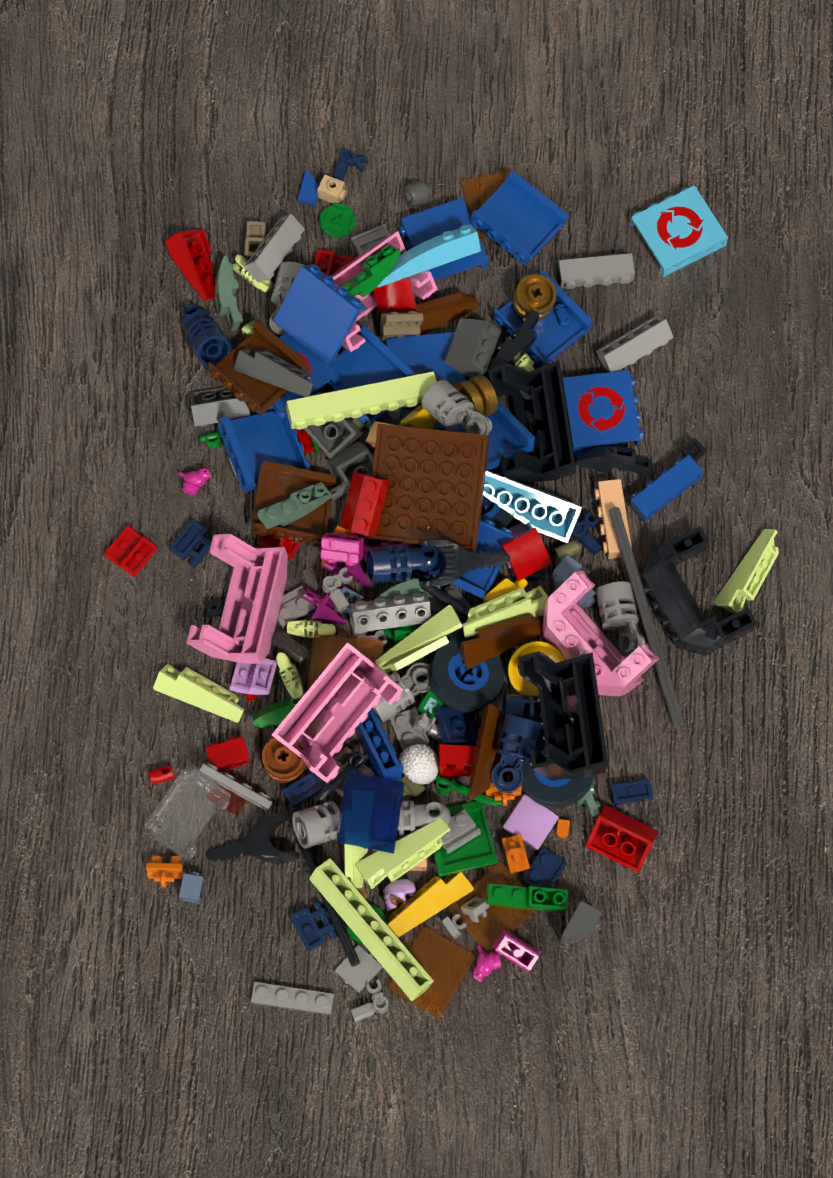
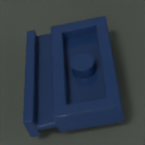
M543 847L521 881L528 886L552 888L566 867L567 862H564Z

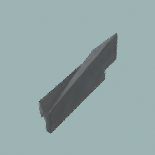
M250 348L239 351L234 366L235 371L304 397L310 395L313 382L310 381L311 375L268 350L255 352Z

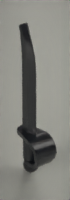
M350 752L347 756V761L350 765L320 791L314 806L318 805L352 773L356 772L358 774L357 769L365 763V760L370 758L369 753ZM355 755H360L354 762H352V758Z

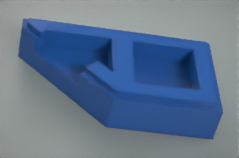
M307 170L298 196V203L316 206L318 199L317 189L319 186Z

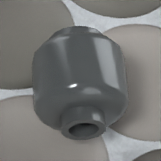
M419 180L407 184L403 192L404 200L413 207L427 203L429 197H431V189L428 183Z

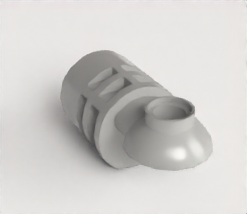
M296 262L280 264L274 293L271 298L277 309L269 319V325L276 334L283 335L286 332L275 324L273 320L301 267L305 266Z
M440 380L433 384L422 399V407L449 431H455L463 427L466 433L489 435V432L492 430L491 420L483 414L476 412L473 403L446 380Z
M613 582L600 586L596 589L595 593L602 627L604 630H618V647L622 656L627 658L636 648L642 647L645 644V639L637 632L636 624L639 619L631 583Z
M416 663L412 665L402 678H400L396 671L390 675L404 690L400 699L397 702H393L392 705L381 696L379 704L374 708L372 707L374 714H377L381 723L392 718L410 704L415 703L414 697L419 693L431 690L428 679L429 664ZM424 676L427 679L425 682H418L417 678Z
M329 801L294 812L292 824L300 845L303 848H309L342 837L344 835V811L340 812L338 806L333 801ZM352 806L345 811H352Z
M414 801L375 802V839H402L415 832V828H422L439 818L448 825L451 818L450 811L444 804L435 801L425 805H414ZM431 813H438L439 815H437V816H432V815H430V814H431Z

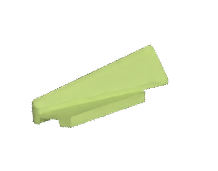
M764 529L714 600L713 603L735 614L742 610L746 599L754 600L779 554L778 547L774 544V537L777 534L775 529Z
M541 586L527 593L523 588H519L471 608L466 623H463L464 636L466 638L474 636L478 629L531 614L534 618L543 616L544 607L549 597Z
M448 605L379 657L375 661L376 665L386 673L391 670L393 672L398 671L448 644L449 641L446 635L463 627L452 606Z
M439 818L357 862L355 866L371 889L386 877L393 883L440 849L443 844L441 838L450 831V828Z

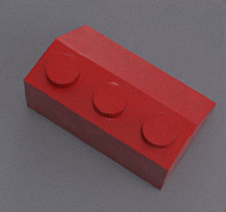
M354 471L340 527L365 536H376L390 481Z
M605 805L585 847L639 873L659 831Z

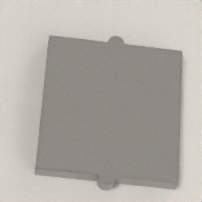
M358 945L355 951L361 963L351 967L348 958H346L337 967L335 972L345 980V984H349L360 993L383 967L373 958L372 954H368Z

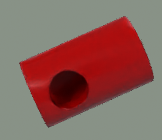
M171 765L148 771L152 785L175 779Z

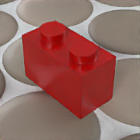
M234 736L223 743H211L206 748L210 764L218 768L217 772L219 773L251 763L244 737Z

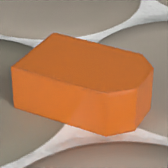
M558 819L556 833L558 838L565 839L568 837L570 820Z

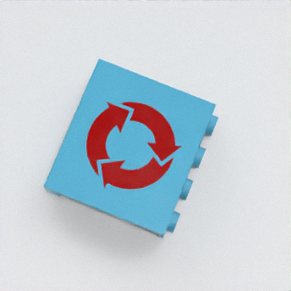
M695 185L690 188L686 187L680 193L674 196L670 195L664 201L658 204L654 203L648 209L638 211L631 217L630 226L636 225L660 264L659 272L662 277L717 251L727 244L728 236Z

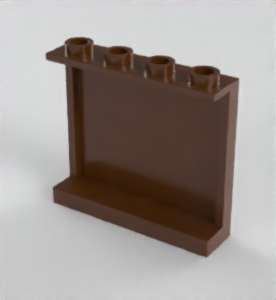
M256 321L252 325L254 332L218 364L214 366L209 362L208 366L210 368L209 374L214 380H220L227 391L231 390L234 392V396L240 402L243 400L250 411H256L261 416L289 391L235 371L234 366L240 350L250 348L255 352L268 350L308 374L310 370L304 359L261 323Z
M263 461L258 468L251 531L262 536L268 534L273 535L277 539L289 538L297 543L309 542L313 546H321L322 537L327 533L330 499L309 514L284 527L277 525L267 529L258 518L257 513L261 509L289 499L292 493L322 482L330 490L336 483V476Z

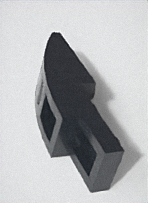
M531 309L530 313L524 316L522 327L514 333V341L506 338L505 342L500 343L497 350L498 354L489 363V370L505 363L514 365L527 353L537 339L536 331H534L540 319L537 311Z
M599 446L575 452V465L582 468H591L599 472L611 473L614 467L621 471L626 470L638 475L650 476L652 471V460L636 456V449Z

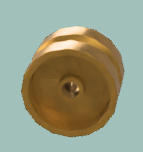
M538 274L528 275L523 278L513 296V307L518 316L524 318L533 309L539 313V321L547 317L556 301L557 293L554 284L547 277Z
M478 375L470 378L469 381L455 384L454 387L473 403L476 412L484 416H489L496 412L498 406L497 396L492 384L486 377Z

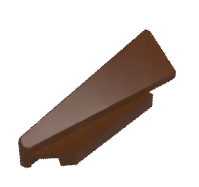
M458 292L417 304V311L419 314L423 313L424 320L420 325V335L462 317L471 310L479 309L476 295L466 296L465 292Z
M529 614L478 629L473 639L462 642L459 648V653L465 667L470 669L542 634L543 620L540 616L534 618L533 615Z
M488 704L483 709L466 802L472 801L490 789L499 736L497 731L503 716V712L492 704Z

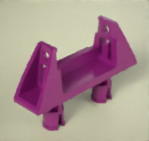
M324 563L322 568H325L334 575H338L341 569L347 568L348 570L343 574V577L348 578L352 576L353 581L362 584L367 589L370 585L360 564L341 566L338 563ZM342 583L341 586L338 587V589H341V590H342V588H343L344 586L347 588V586L349 585V583H348V584H343V583ZM310 588L306 590L307 594H304L302 599L316 606L315 609H317L311 620L322 621V623L345 624L347 620L332 610L334 603L329 597L330 593L321 597L310 590Z

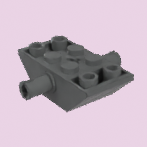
M360 441L342 450L333 458L327 459V462L341 483L328 490L332 495L330 498L332 502L345 494L348 495L354 471L372 476L374 457L369 449Z

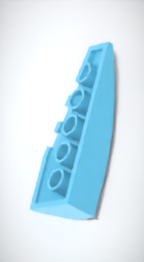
M471 224L463 225L459 229L446 231L442 235L413 247L399 256L392 270L377 287L480 252L481 248L477 231Z
M486 470L483 493L485 497L529 528L535 527L540 533L568 543L582 507L571 501Z

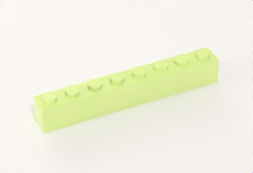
M433 371L290 400L286 403V411L291 429L296 428L300 430L309 425L315 424L320 426L329 421L339 422L344 420V418H359L363 414L370 413L373 415L383 410L394 411L403 406L413 407L418 403H422L425 393L437 381Z
M331 858L318 866L309 878L310 881L409 999L413 1001L423 994L434 982L433 979Z

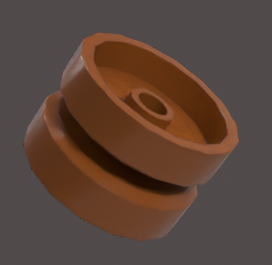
M275 737L265 745L262 752V762L267 775L273 781L281 784L298 780L306 768L302 758ZM296 740L299 748L304 751L301 743Z

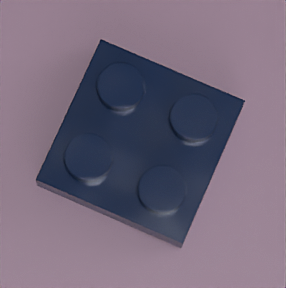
M438 707L434 710L443 744L476 746L477 734L470 712H460L447 707Z

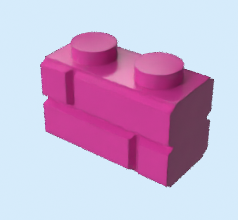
M325 533L321 542V559H326L328 563L341 561L345 562L348 566H355L363 558L364 538Z
M505 929L501 931L493 944L496 952L504 955L507 959L528 972L540 955L537 949Z

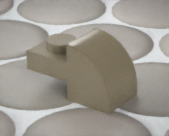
M247 221L245 238L246 257H251L264 240L266 222Z

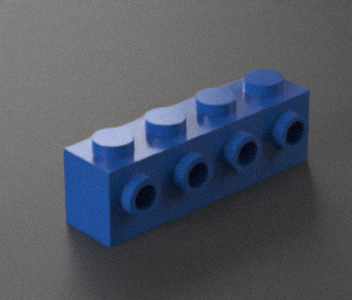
M690 455L685 458H679L674 463V467L670 470L668 468L665 469L656 481L654 479L651 480L643 491H637L631 496L630 507L644 523L702 478L704 471Z
M371 708L365 721L359 723L355 731L365 751L369 753V759L382 785L386 786L401 780V773L404 769L401 761L396 757L393 745H390L386 731L380 725L377 714H374Z

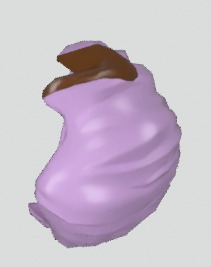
M398 879L385 887L383 897L387 911L397 907L399 903L405 902L406 894L413 896L416 888L411 880Z

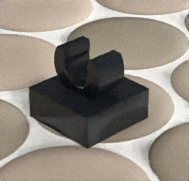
M694 437L681 448L680 452L685 457L690 455L697 462L707 453V450Z

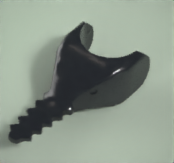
M419 540V545L434 547L442 559L439 573L430 580L421 581V586L448 585L471 569L475 571L479 567L482 570L484 566L490 568L491 565L497 567L499 564L505 566L510 561V555L505 554L504 551L500 554L497 551H494L492 554L490 551H487L484 554L481 550L476 553L474 550L469 552L449 540Z
M285 811L267 816L260 820L245 838H241L239 842L233 840L232 844L226 843L224 847L218 845L217 849L211 847L210 851L206 853V858L214 863L218 859L224 861L225 858L231 860L233 857L239 859L241 856L244 858L250 856L272 864H284L298 860L300 858L299 852H282L277 850L274 845L275 830L280 824L292 818L291 812Z

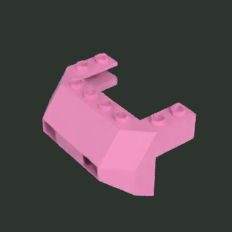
M397 231L373 245L332 274L331 277L334 279V282L340 286L343 282L352 279L356 273L363 271L361 264L368 257L377 254L387 245L391 244L399 248L401 251L400 255L405 253L406 249L399 232ZM428 270L409 277L413 294L423 300L438 290L432 274ZM371 291L365 297L358 294L353 296L359 298L363 302L362 304L368 307L367 310L360 311L355 322L377 307L374 291ZM355 322L342 344L350 352L366 342L363 337L356 334L361 329Z
M232 534L213 535L209 553L234 567L219 630L210 625H202L201 629L191 625L186 644L214 658L243 664L262 663L270 652L287 581V552L284 547L255 549Z
M584 571L575 572L547 599L544 607L543 637L549 644L559 650L564 660L593 652L598 694L606 696L625 695L644 680L641 675L659 658L652 653L647 644L636 648L627 658L622 656L620 651L577 603L595 584L587 578Z
M346 643L274 731L272 736L301 757L312 772L328 783L330 779L332 780L337 776L338 769L340 768L332 757L334 753H338L342 749L343 742L354 734L355 728L359 723L365 721L370 709L379 704L381 696L392 705L393 702H397L400 699L404 689L353 645ZM296 740L301 743L304 751L299 748Z

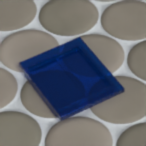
M347 771L336 842L394 854L405 783Z

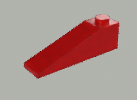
M204 229L178 232L167 239L165 243L171 258L202 300H215V277L212 276L211 271L213 262L209 258L211 247Z

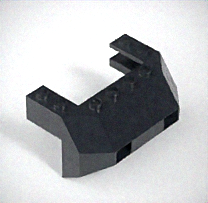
M559 360L530 372L509 363L488 370L489 381L493 388L512 396L515 418L535 437L532 452H514V460L501 457L503 476L527 484L558 480L576 473Z
M541 651L518 657V672L520 676L538 687L539 695L537 699L541 706L540 720L543 723L544 729L542 737L546 745L545 756L534 749L530 750L531 758L529 763L531 768L550 780L579 779L606 772L608 758L593 652L558 663Z

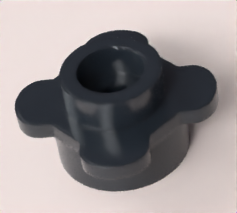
M216 597L214 600L204 601L203 605L206 607V616L208 618L223 614L224 609L221 606V598Z

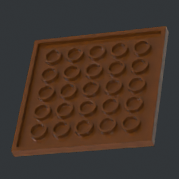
M378 424L372 476L389 480L390 483L376 536H365V538L419 544V540H449L466 550L477 551L490 436Z

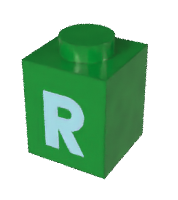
M429 690L418 707L417 713L418 715L426 713L428 718H436L434 710L446 705Z

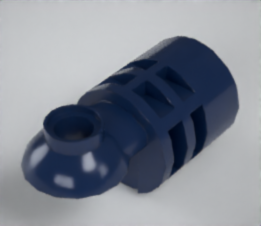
M197 304L188 305L183 310L184 315L181 321L182 327L187 330V341L203 365L208 366V363L211 362L215 366L231 352L230 342L219 324L210 318V313L207 310L199 308Z
M407 544L368 547L366 553L368 578L370 583L408 581L411 579L413 569H419L423 572L436 571L442 565V559L439 552L430 545H419L416 548H409Z
M504 694L502 702V728L506 714L523 718L524 714L525 719L541 723V731H543V723L540 720L541 706L537 696Z
M506 714L498 749L496 750V753L501 755L499 763L492 771L493 785L499 791L510 793L516 791L523 782V772L521 769L523 760L529 762L531 758L530 750L536 749L535 746L542 727L541 723ZM505 771H508L510 779L505 782L502 776Z

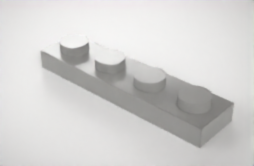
M209 763L207 765L202 764L197 773L265 811L272 804L269 801V797L264 793L259 792L257 794L251 791V786L243 782L241 784L235 782L233 776L217 772L218 768Z
M254 982L251 1003L331 1015L334 994Z

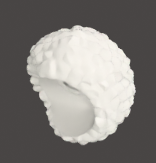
M414 744L400 753L398 760L403 765L404 770L402 772L409 780L423 785L429 784L436 778L439 761L437 754L426 744Z

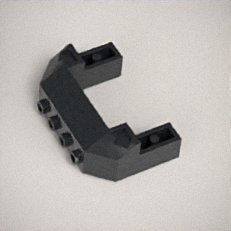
M699 526L672 541L667 538L652 548L649 552L641 582L645 595H648L651 600L649 603L652 610L657 611L662 627H666L669 632L670 641L676 644L679 649L706 656L755 631L758 623L748 607L720 622H717L714 616L708 620L705 619L676 569L678 564L708 549L709 540Z

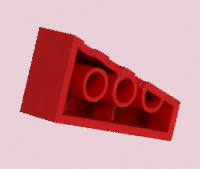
M439 744V776L470 777L475 746ZM495 754L493 769L499 763L501 754ZM505 771L502 777H507L510 773Z

